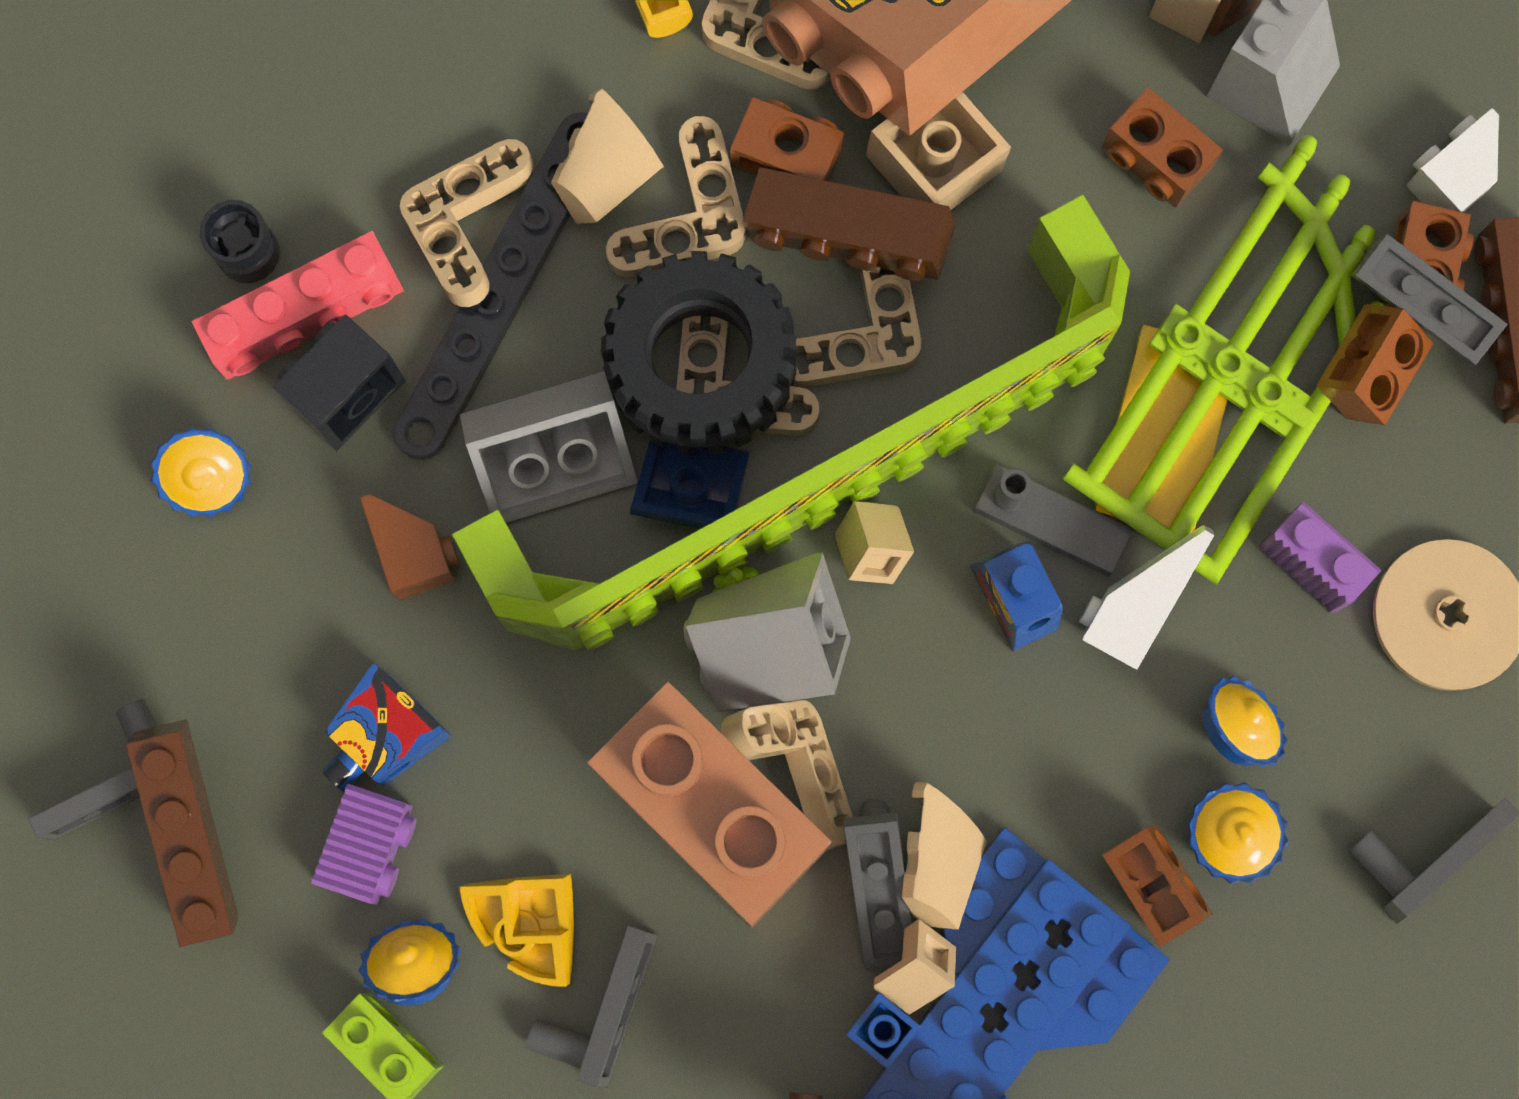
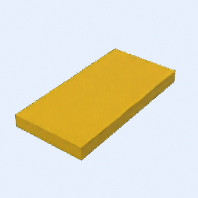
M1143 324L1140 329L1117 422L1161 355V353L1149 346L1158 328ZM1176 367L1102 483L1124 498H1129L1202 384L1200 380L1181 367ZM1220 394L1212 403L1144 512L1168 528L1213 459L1227 399ZM1095 503V511L1118 522L1125 523ZM1195 524V526L1193 527V529L1191 530V532H1193V531L1195 530L1196 524Z

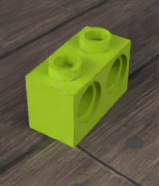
M372 992L360 993L322 1032L387 1099H413L444 1067V1064Z

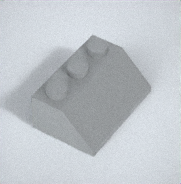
M605 372L460 414L466 447L489 513L499 510L506 523L638 483Z

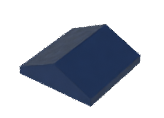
M650 439L631 504L630 514L702 529L738 509L750 452L723 446L724 453L709 455L708 448H695L694 455L679 453L676 445L669 443L664 449L652 443Z

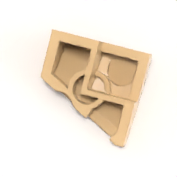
M597 89L590 94L587 101L592 105L582 128L574 129L568 143V156L564 162L559 164L551 181V184L576 224L597 223L664 167L634 122L603 89Z
M915 782L912 798L918 799L923 807L920 832L908 831V864L904 873L902 898L916 920L920 919L929 927L959 929L987 840L974 822L952 800L927 782Z

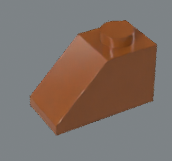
M369 494L360 497L390 591L399 601L456 581L452 567L459 565L460 561L451 536L442 538V535L433 524Z

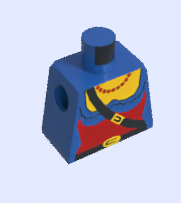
M1030 542L1014 544L970 565L1012 651L1059 629L1063 606Z
M374 663L364 674L327 727L325 733L342 751L322 770V773L342 792H345L347 784H352L364 771L377 783L386 785L445 742L451 734L381 667Z

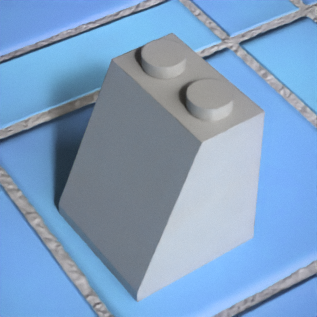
M1263 0L1232 47L1207 97L1290 146L1340 67L1328 1Z
M823 552L809 555L697 598L689 619L684 623L686 645L690 651H695L700 664L702 688L705 693L711 694L717 712L834 695L851 640Z

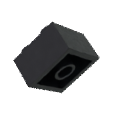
M346 314L338 322L331 321L326 324L314 339L315 345L302 358L296 357L289 361L278 375L279 381L273 386L294 413L336 452L406 381L390 354Z

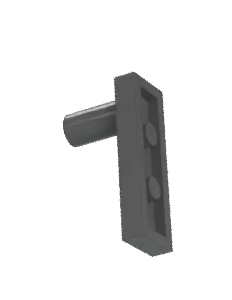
M1388 234L1380 236L1351 274V276L1391 306L1404 308L1419 327L1471 365H1477L1508 325Z
M996 464L973 511L1108 577L1112 575L1133 531L1132 528L1032 481L1029 475L1021 469L1009 470Z
M145 700L129 703L116 711L127 740L130 739L135 731L156 727V723ZM130 768L28 818L36 838L55 840L140 798L133 770Z
M1504 798L1418 877L1373 831L1369 832L1349 852L1393 897L1382 909L1398 924L1519 815V811Z
M870 799L861 806L859 817L845 818L844 821L865 970L892 967L900 962L903 952L904 929L913 923L911 911L902 898L905 865L897 812L890 813L889 806L884 801Z
M627 926L591 1037L537 1019L527 1039V1050L580 1068L576 1080L578 1082L596 1088L608 1087L658 935Z

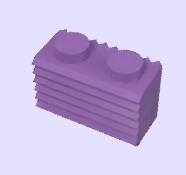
M1304 501L1292 510L1260 544L1261 552L1268 551V558H1275L1276 565H1283V572H1291V579L1298 578L1299 585H1306V592H1313L1314 599H1321L1322 606L1329 605V612H1338L1353 603L1381 572L1379 567Z
M347 784L311 884L369 904L378 905L381 896L388 898L395 886L399 872L398 867L392 866L399 846L405 848L408 846L415 830L417 818L410 816L413 806Z

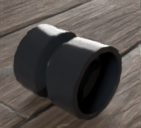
M226 200L216 204L205 214L200 224V238L203 247L230 279L240 283H254L265 279L274 271L280 255L277 238L268 227L262 215L251 204L241 200Z

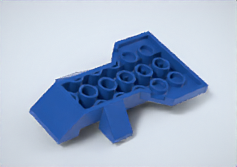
M1003 828L983 853L959 929L942 928L944 938L956 946L955 987L940 995L918 1023L881 993H878L846 1035L884 1066L859 1099H1009L1004 1095L1038 1050L1108 1043L1170 959L1131 928V924L1049 859L1045 860L1007 828ZM1049 921L1053 925H1057L1059 921L1066 925L1064 935L1068 940L1064 946L1060 943H1056L1053 948L1047 945L1046 941L1049 938V934L1044 927ZM1029 961L1035 967L1032 975L1036 982L1032 988L1028 985H1023L1022 989L1019 990L1014 986L1017 976L1012 969L1016 963L1026 966ZM998 1003L1003 1008L1000 1017L1005 1022L999 1030L992 1026L989 1032H986L981 1027L985 1018L979 1012L985 1004L990 1008H994L995 1004Z

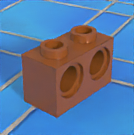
M1149 87L1109 129L1102 146L1107 150L1108 157L1116 166L1126 171L1130 169L1144 181L1145 188L1154 198L1162 202L1168 201L1175 208L1210 172L1223 152L1219 145ZM1134 129L1142 130L1150 136L1151 141L1139 142L1131 136L1130 131ZM1177 160L1182 162L1187 167L1188 173L1178 174L1173 172L1169 168L1167 161Z
M1412 201L1397 219L1394 239L1464 291L1465 281L1459 278L1461 263L1466 262L1473 246L1474 234L1468 232L1471 214ZM1426 232L1436 234L1441 239L1443 248L1432 245L1426 237ZM1381 298L1383 305L1393 307Z
M1364 304L1316 386L1347 419L1386 425L1434 343L1404 308Z
M1157 824L1143 829L1102 855L1159 947L1213 915V912Z

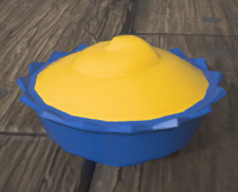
M189 428L183 433L172 434L167 442L158 446L157 456L150 462L153 469L150 481L158 488V498L168 501L173 511H184L191 518L201 514L212 518L218 512H230L234 503L244 500L245 489L251 485L249 477L251 464L245 458L244 449L236 445L230 436L219 434L212 428L204 430Z
M1232 676L1228 680L1220 678L1216 686H1211V695L1205 704L1202 716L1204 729L1213 746L1222 756L1238 765H1259L1261 767H1265L1267 764L1276 765L1277 759L1285 756L1283 746L1288 742V739L1283 734L1285 723L1277 717V706L1267 701L1264 691L1254 689L1250 681L1241 682L1236 676Z
M1246 782L1235 786L1224 783L1217 790H1207L1203 800L1194 804L1193 816L1187 823L1190 832L1188 845L1194 850L1197 863L1206 867L1212 877H1221L1230 884L1239 881L1252 884L1258 877L1269 876L1272 867L1283 861L1282 850L1289 843L1285 834L1288 822L1280 815L1279 803L1270 800L1264 789H1252Z
M425 918L416 922L404 919L397 926H386L381 935L370 938L369 948L360 954L363 964L358 972L364 978L363 986L373 990L376 997L384 998L388 1002L400 1006L420 1005L433 1000L445 990L449 981H451L453 972L460 965L458 956L461 947L456 944L455 933L447 932L443 923L431 924Z

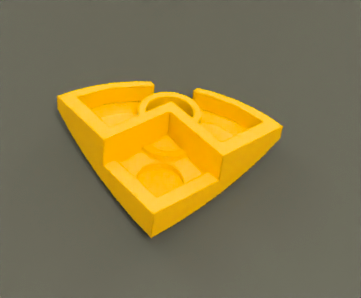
M571 874L498 879L464 884L459 887L466 916L478 939L484 947L495 943L502 953L511 958L512 961L507 964L509 970L528 980L544 985L558 987L570 985L574 949V908Z

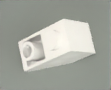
M1491 108L1478 120L1469 115L1448 134L1453 140L1441 151L1435 144L1413 164L1418 172L1406 186L1422 203L1464 213L1497 182L1499 115L1495 110Z

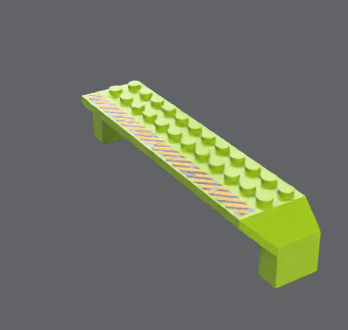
M1081 195L1040 217L1027 252L1061 306L1054 337L601 584L533 573L499 510L488 514L453 533L452 536L496 617L509 632L572 650H578L583 646L586 647L587 651L595 650L615 637L612 632L614 629L629 621L633 627L647 622L659 613L658 605L675 597L677 602H682L696 595L704 588L701 582L717 573L720 575L727 574L732 568L743 569L748 565L746 557L761 549H764L766 554L782 548L792 541L793 538L790 533L806 524L810 530L826 524L837 515L834 509L850 500L852 503L854 501H868L880 492L878 485L894 476L898 482L906 480L924 468L923 460L936 453H939L941 458L950 456L967 445L968 442L965 438L982 429L984 434L994 432L1011 420L1008 415L1009 413L1024 405L1028 411H1031L1053 398L1052 390L1068 382L1071 387H1075L1090 379L1097 373L1095 367L1104 361L1105 357L1103 354L1121 325L1130 270L1085 196Z

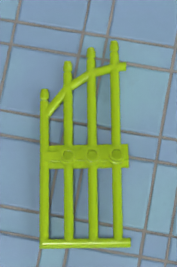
M1305 135L1296 144L1293 154L1289 155L1280 170L1268 161L1259 172L1257 178L1269 188L1189 312L1177 304L1174 305L1156 331L1149 346L1161 353V355L1091 464L1085 471L1075 463H1072L1062 477L1063 481L1166 550L1190 534L1259 422L1284 438L1283 442L1211 557L1204 553L1194 570L1215 585L1222 578L1331 402L1318 387L1309 396L1286 379L1333 305L1339 346L1341 345L1356 320L1351 274L1364 257V251H1367L1373 243L1376 234L1374 228L1369 225H1363L1351 239L1352 244L1348 245L1343 254H1341L1329 228L1328 221L1338 207L1339 200H1342L1347 193L1350 179L1345 175L1338 174L1331 180L1325 190L1326 194H1322L1315 207L1294 185L1304 170L1306 161L1311 159L1316 150L1318 142L1310 135ZM1284 202L1303 225L1232 337L1228 340L1206 325L1205 322L1278 208ZM1315 244L1329 276L1271 368H1269L1245 351ZM1373 301L1371 303V305L1385 306L1378 301ZM1179 366L1200 380L1202 384L1133 492L1126 499L1102 482L1176 367ZM1220 394L1242 409L1243 412L1175 520L1168 528L1144 512L1212 403Z

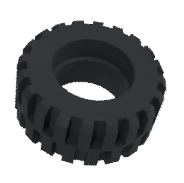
M691 251L692 260L678 262L676 254L663 257V268L654 272L647 265L636 273L638 284L634 288L628 284L623 285L616 295L618 307L616 309H608L604 320L606 335L601 337V355L604 361L603 369L613 399L619 411L625 413L628 423L639 434L645 431L649 434L652 443L664 449L670 443L676 445L679 453L694 455L695 448H708V454L713 455L724 453L722 445L735 442L739 448L751 442V433L757 429L764 433L774 423L775 412L777 410L783 411L790 398V386L795 382L797 370L796 336L794 335V321L789 307L782 305V294L773 283L766 285L763 283L761 271L750 264L744 270L737 268L736 257L723 253L720 254L717 262L707 259V251ZM694 316H712L731 323L742 332L748 346L747 363L740 375L727 386L703 394L686 393L668 386L658 377L652 360L653 348L660 336L678 321Z

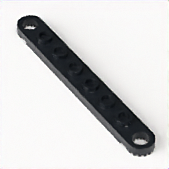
M579 112L571 114L559 125L483 264L490 283L488 294L477 305L460 307L402 411L395 425L394 435L400 449L410 458L419 459L420 461L428 458L431 459L436 454H439L445 446L450 433L460 419V414L464 412L571 214L554 189L551 181L559 164L564 162L568 156L570 133L572 134L574 129L582 128L588 113ZM418 421H425L434 427L432 440L424 446H414L407 440L409 428L413 426L412 424H417Z

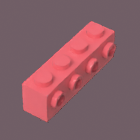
M372 230L191 322L212 364L229 380L235 376H242L255 370L261 363L279 354L297 349L306 340L316 336L329 322H338L345 314L352 318L370 308L382 306L395 295L403 292L404 289Z

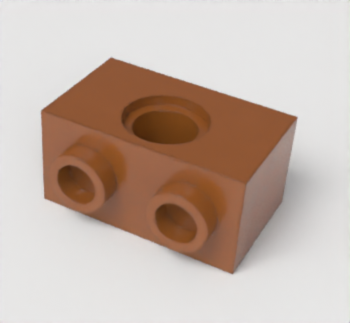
M752 97L730 148L731 167L757 176L759 167L829 181L842 152L844 132L838 130L834 123L825 118L813 116L809 119L793 113L792 109L781 101L775 99L762 101ZM789 138L799 142L801 147L792 152H785L779 149L776 144L783 139Z

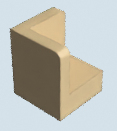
M854 501L835 532V539L848 580L894 584L914 553L901 511L895 505Z
M918 919L904 929L902 960L874 978V990L881 993L908 1015L912 1014L955 987L956 946Z

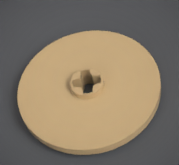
M1444 539L1429 541L1415 546L1393 561L1378 583L1373 601V622L1379 643L1390 661L1402 673L1422 685L1448 691L1466 690L1481 686L1500 676L1519 654V583L1511 570L1498 557L1478 545L1460 540ZM1454 604L1457 607L1455 616L1461 621L1447 626L1443 623L1445 614L1439 608H1445Z

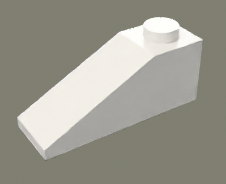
M1205 525L1200 526L1110 586L1102 599L1093 595L1079 619V623L1086 626L1083 631L1082 640L1137 670L1214 537L1213 530Z

